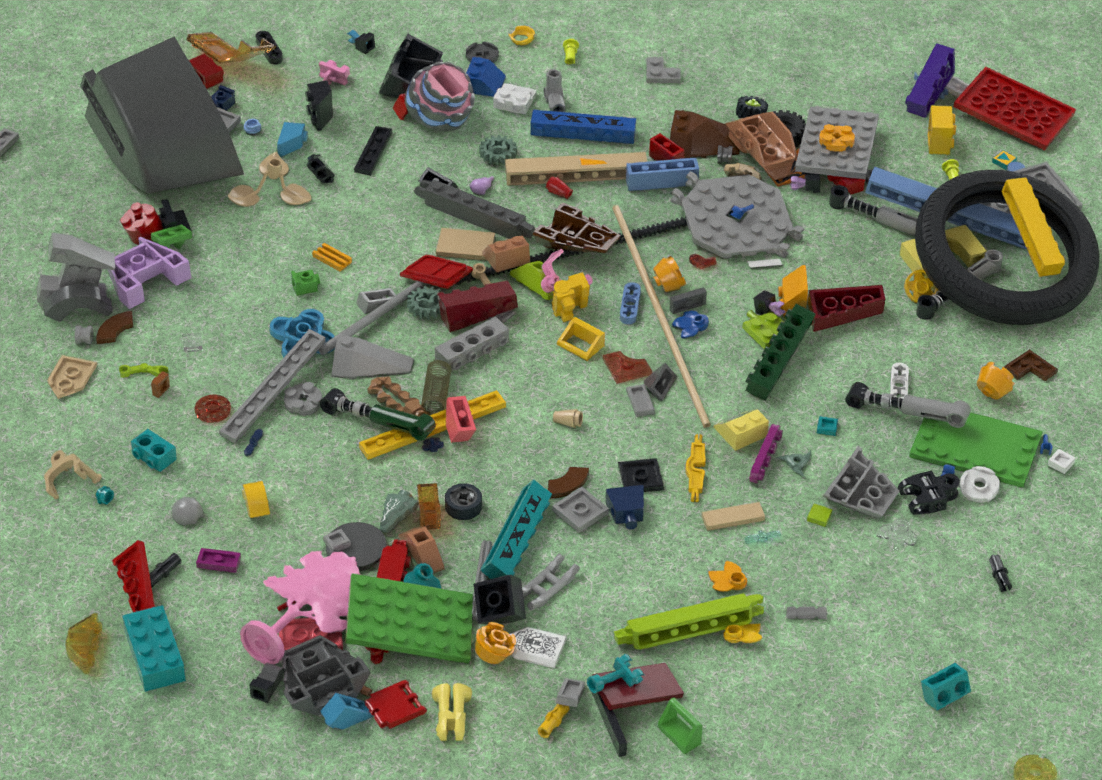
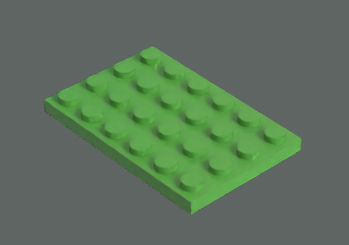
M351 573L345 643L469 664L471 659L473 594Z

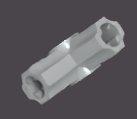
M550 69L546 72L544 98L546 99L545 102L549 104L550 111L565 112L563 89L561 86L562 74L561 71L556 69Z

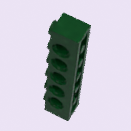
M795 304L792 310L788 309L784 317L786 321L780 322L776 330L778 334H773L769 341L771 346L765 347L761 355L763 359H758L753 368L755 372L749 373L745 381L748 383L745 391L766 401L810 328L816 315L815 313L798 304Z

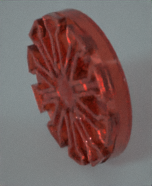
M216 394L207 395L196 402L194 407L195 415L198 419L207 423L220 422L229 416L231 404L224 396Z

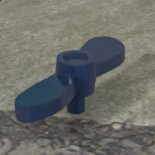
M261 429L255 430L251 436L249 445L244 450L245 456H250L253 453L254 447L258 445V441L263 437Z

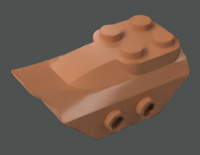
M773 111L725 123L729 130V138L743 153H749L774 180L791 175L792 164L797 158L792 133Z

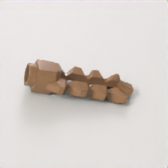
M389 376L376 377L371 380V385L367 388L368 393L377 394V401L380 403L386 401V407L417 416L427 414L419 404V400L417 398H410L409 392L401 391V386L398 383H391ZM382 385L386 389H390V392L395 396H398L405 403L404 407L392 399L389 394L387 395L382 390Z

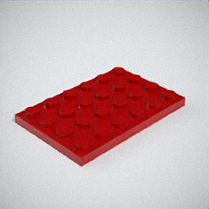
M986 66L954 101L953 107L1044 151L1076 112L1075 108Z

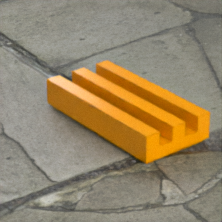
M323 243L322 247L319 246L317 251L314 250L312 252L314 258L339 272L352 263L350 256L326 243Z

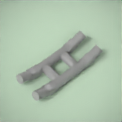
M558 553L555 559L539 575L522 587L523 598L528 596L531 591L539 595V597L527 604L528 609L533 610L544 606L550 598L574 579L580 567L574 563L559 579L553 574L565 558ZM545 579L554 584L547 591L539 586Z

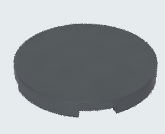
M352 522L343 524L332 531L342 529L351 541L350 547L339 552H344L349 557L354 556L359 571L368 570L370 566L380 561L382 550L386 547V538L377 527L368 523ZM326 545V555L330 556L332 552Z

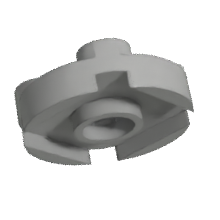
M311 382L287 388L284 396L285 408L291 413L295 412L303 416L313 414L319 410L322 393Z

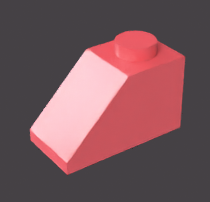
M466 396L447 398L446 428L451 443L468 441L476 431Z

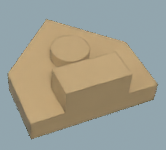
M742 163L725 165L724 171L726 176L751 175L761 180L760 173L755 171L753 166Z

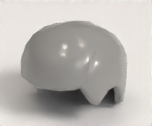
M183 497L176 501L172 507V518L180 525L196 524L197 520L200 517L203 518L204 515L201 504L195 498Z

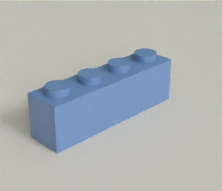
M697 158L626 163L628 191L686 186L685 184L689 180L686 176L690 171L699 178Z

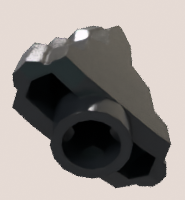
M310 155L307 159V167L323 184L334 182L333 178L335 175L322 155Z

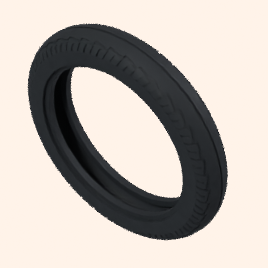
M979 170L954 177L939 186L928 197L919 212L916 222V250L921 265L929 279L954 304L986 320L1011 325H1033L1057 319L1075 309L1087 297L1098 275L1099 247L1095 233L1086 216L1065 194L1029 175L1006 170ZM1026 177L1033 188L1035 198L1039 201L1041 211L1045 214L1047 224L1057 233L1065 246L1069 260V270L1062 280L1050 287L1035 291H1013L990 285L967 271L955 258L948 245L945 223L954 213L967 206L990 202L1007 204L1002 194L1006 180Z

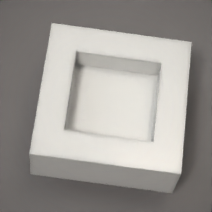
M1060 449L1048 460V466L1063 474L1075 463V457Z

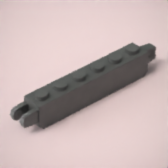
M422 180L419 184L420 186H416L413 190L416 196L425 199L427 206L508 239L515 236H523L530 239L533 237L535 226L526 222L525 215L437 180L432 182Z

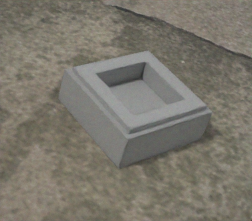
M342 529L323 536V541L332 553L351 546V541Z

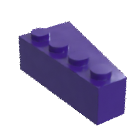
M938 43L935 44L910 95L906 97L907 112L924 118L927 117L931 106L935 105L955 74L954 48Z

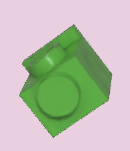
M313 270L298 273L291 271L292 286L296 296L318 292V284H320L318 273L314 274Z

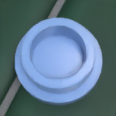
M248 119L244 124V131L246 133L255 134L261 130V124L257 119Z

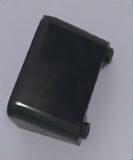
M407 33L390 63L378 93L398 98L400 94L406 93L417 71L436 62H443L441 59L443 52Z

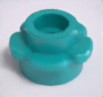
M103 486L96 492V499L99 504L107 505L114 498V491L110 487Z

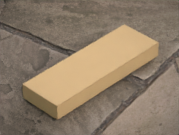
M760 502L705 511L702 512V519L707 531L765 521V514Z

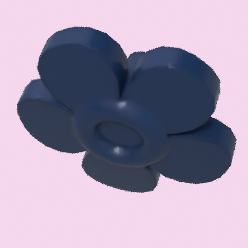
M438 437L425 439L422 450L437 452L438 449L444 447V442H441Z

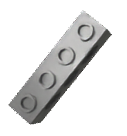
M494 317L435 347V360L447 362L451 366V371L458 370L461 366L475 361L478 357L489 354L492 350L506 345L509 342V328L497 317Z

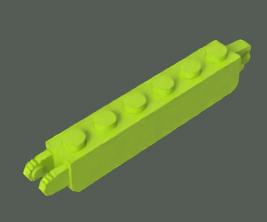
M742 593L627 620L625 628L614 631V639L618 645L632 644L635 649L641 650L725 630L727 626L733 624L739 626L750 624L752 617L764 613V607L758 605L764 599L760 594L746 596Z

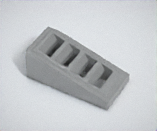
M391 288L359 292L357 305L364 314H367L396 296Z

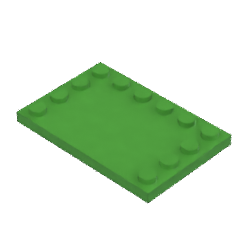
M970 412L965 425L961 428L953 427L945 421L923 418L909 457L943 467L948 464L955 466V470L962 472L976 466L986 467L995 473L1000 482L1024 488L1043 431Z

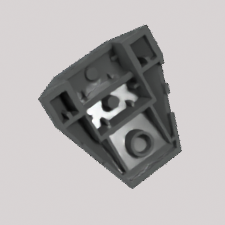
M321 635L284 651L285 653L282 658L285 698L292 709L316 716L322 714L320 711L335 693L357 698L371 674L361 658L351 656L349 651L339 649L337 644Z

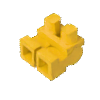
M583 272L568 276V280H559L554 284L552 309L554 310L555 317L560 316L563 322L574 318L572 312L576 306H579L581 309L588 305L590 285Z

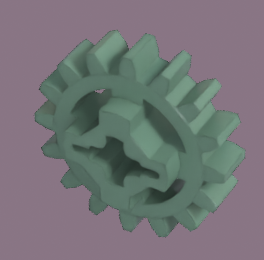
M492 135L491 139L485 138V141H481L479 153L480 157L484 158V162L489 160V164L495 162L496 165H499L502 162L505 165V159L516 158L517 146L512 138L507 139V136L501 138L500 135L497 137Z
M424 286V289L418 287L417 291L412 290L411 295L407 296L409 313L413 312L414 317L420 315V319L423 317L430 319V316L437 318V314H440L437 293H440L441 289L434 290L433 286L427 289V286Z

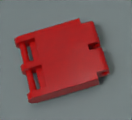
M407 680L370 694L369 699L365 700V706L371 715L375 716L374 719L380 728L388 726L391 729L427 712L426 707L422 706L418 701V695L410 689Z

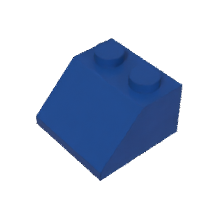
M472 57L466 72L470 77L473 93L494 97L498 88H502L506 75L493 62L481 57Z

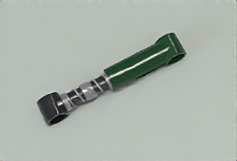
M337 388L331 389L320 400V407L327 414L332 415L337 411L350 412L358 417L364 416L374 424L409 433L418 441L424 440L436 427L435 420L428 414L417 416L379 404L370 407L365 402H355L354 399L349 401L345 394Z

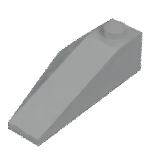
M339 335L334 352L332 377L356 379L358 376L375 377L374 375L408 374L411 372L414 358L360 338Z

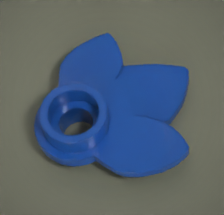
M691 310L684 312L683 317L676 318L672 326L682 329L681 338L684 339L695 336L699 331L707 329L709 319L706 315Z

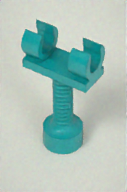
M624 654L620 658H615L613 668L616 671L602 677L598 674L588 677L587 686L592 693H597L604 689L605 684L623 678L628 686L631 687L633 684L642 682L643 678L641 676L645 674L639 668L631 672L629 669L631 664L629 662L632 659L628 654Z

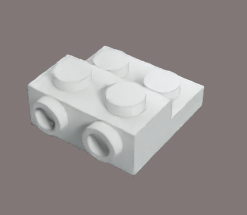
M504 83L502 88H498L493 97V108L526 115L537 95V90Z

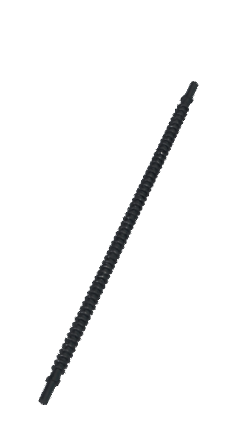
M731 210L726 216H732L731 213H733L734 211ZM686 216L685 218L681 217L680 220L676 218L675 221L672 219L670 222H661V225L657 223L656 226L652 224L651 227L648 225L646 228H637V231L633 229L630 233L632 238L637 240L638 237L642 239V236L646 238L647 235H656L657 232L661 234L662 231L665 233L666 230H676V227L678 229L681 226L685 228L687 225ZM618 233L620 235V239L615 243V245H618V242L620 244H622L623 241L626 242L623 233ZM550 250L549 253L545 251L544 254H535L534 257L530 255V263L536 261L544 263L554 252ZM563 250L564 252L556 259L559 260L560 257L563 259L565 256L569 257L570 254L574 256V253L579 255V252L582 254L584 252ZM486 266L484 273L487 277H490V275L495 276L496 273L500 275V272H496L492 266L490 268ZM517 266V267L510 268V269H507V270H503V271H500V272H502V273L504 274L505 271L510 272L511 269L514 270L515 268H518V267H521V266ZM469 273L455 284L461 285L462 282L475 281L476 278Z

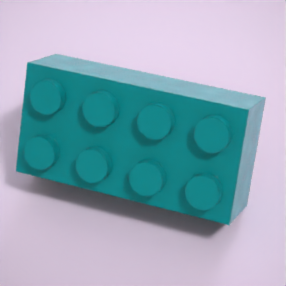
M163 605L122 615L124 631L144 692L186 681L184 664Z

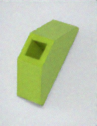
M541 261L527 263L510 271L509 275L514 277L517 282L526 285L529 290L535 291L545 300L553 299V291L546 293L541 287V281L546 277Z

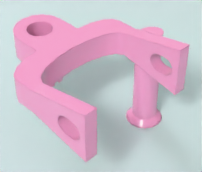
M562 249L552 253L542 265L546 277L541 281V287L546 293L554 291V284L561 280L556 275L552 262L564 252ZM586 274L585 277L589 285H591L593 282L592 277Z

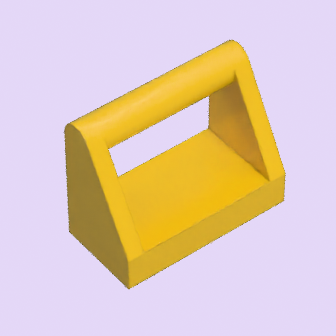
M574 317L558 339L557 345L588 361L605 346V332ZM574 335L591 344V346L585 352L566 341Z

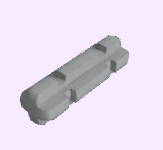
M789 606L786 609V616L788 619H795V617H798V619H815V617L825 619L827 617V608L825 606H818V609H815V606H798V609H795V606Z

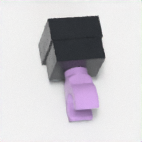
M805 173V179L797 176L791 177L792 190L805 186L806 191L820 193L819 174Z
M764 290L753 297L756 314L762 315L772 311L777 316L785 313L784 310L780 309L784 303L782 301L776 302L775 294Z

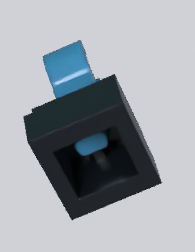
M355 30L347 33L352 37L348 41L355 43V48L363 54H367L375 48L373 33L368 32L367 34L359 35Z

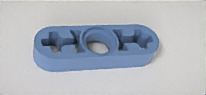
M631 282L624 286L620 310V321L624 324H633L637 320L641 287L637 283ZM627 302H633V303H635V304H634V305H627L626 303H627Z

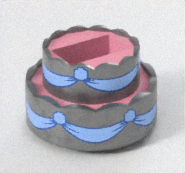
M436 62L417 71L405 93V105L410 115L421 125L443 132L460 128L467 121L475 100L469 75L461 67L455 66L451 62Z

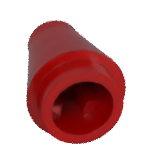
M552 176L546 184L548 192L568 199L573 193V190L559 177L555 178Z

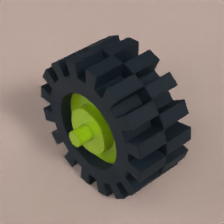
M741 96L738 99L735 113L739 118L767 113L768 104L764 99H759V97Z

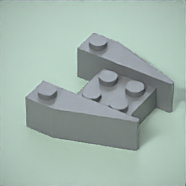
M52 233L48 245L49 261L63 264L59 277L40 274L36 288L37 303H44L56 290L74 284H88L99 287L100 295L106 296L105 283H101L99 280L103 269L115 270L114 253L71 235Z

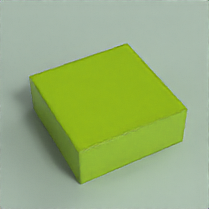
M813 504L807 516V522L826 527L833 509Z

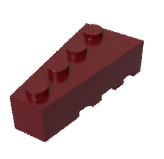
M508 281L485 284L482 288L473 286L469 287V290L466 291L452 290L449 294H444V292L437 293L441 319L449 332L463 329L489 319V317L518 308L516 293Z
M870 285L809 290L807 307L808 310L816 314L811 324L813 332L882 314L886 300L883 286Z

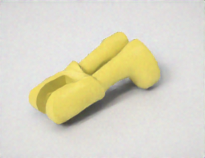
M447 683L437 685L432 689V698L435 702L439 703V722L436 727V735L440 741H447L448 730H454L455 740L462 741L465 734L466 719L464 703L469 702L472 698V690L467 685L461 683L453 685V713L449 711L450 685Z

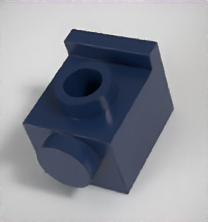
M220 85L219 89L211 96L215 106L226 111L235 104V90Z

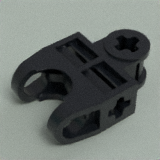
M931 470L902 480L898 485V490L901 495L917 496V499H914L908 505L913 515L930 514L946 510L947 502L958 497L957 488L960 480L954 474H944L935 477Z

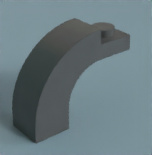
M74 284L60 288L53 292L43 303L44 315L56 321H62L69 312L78 308L92 309L106 316L112 313L111 299L100 295L99 287L88 284Z

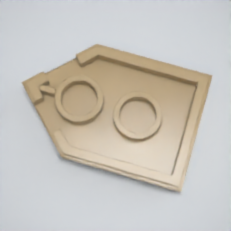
M62 355L47 382L58 399L79 392L85 388L98 363Z

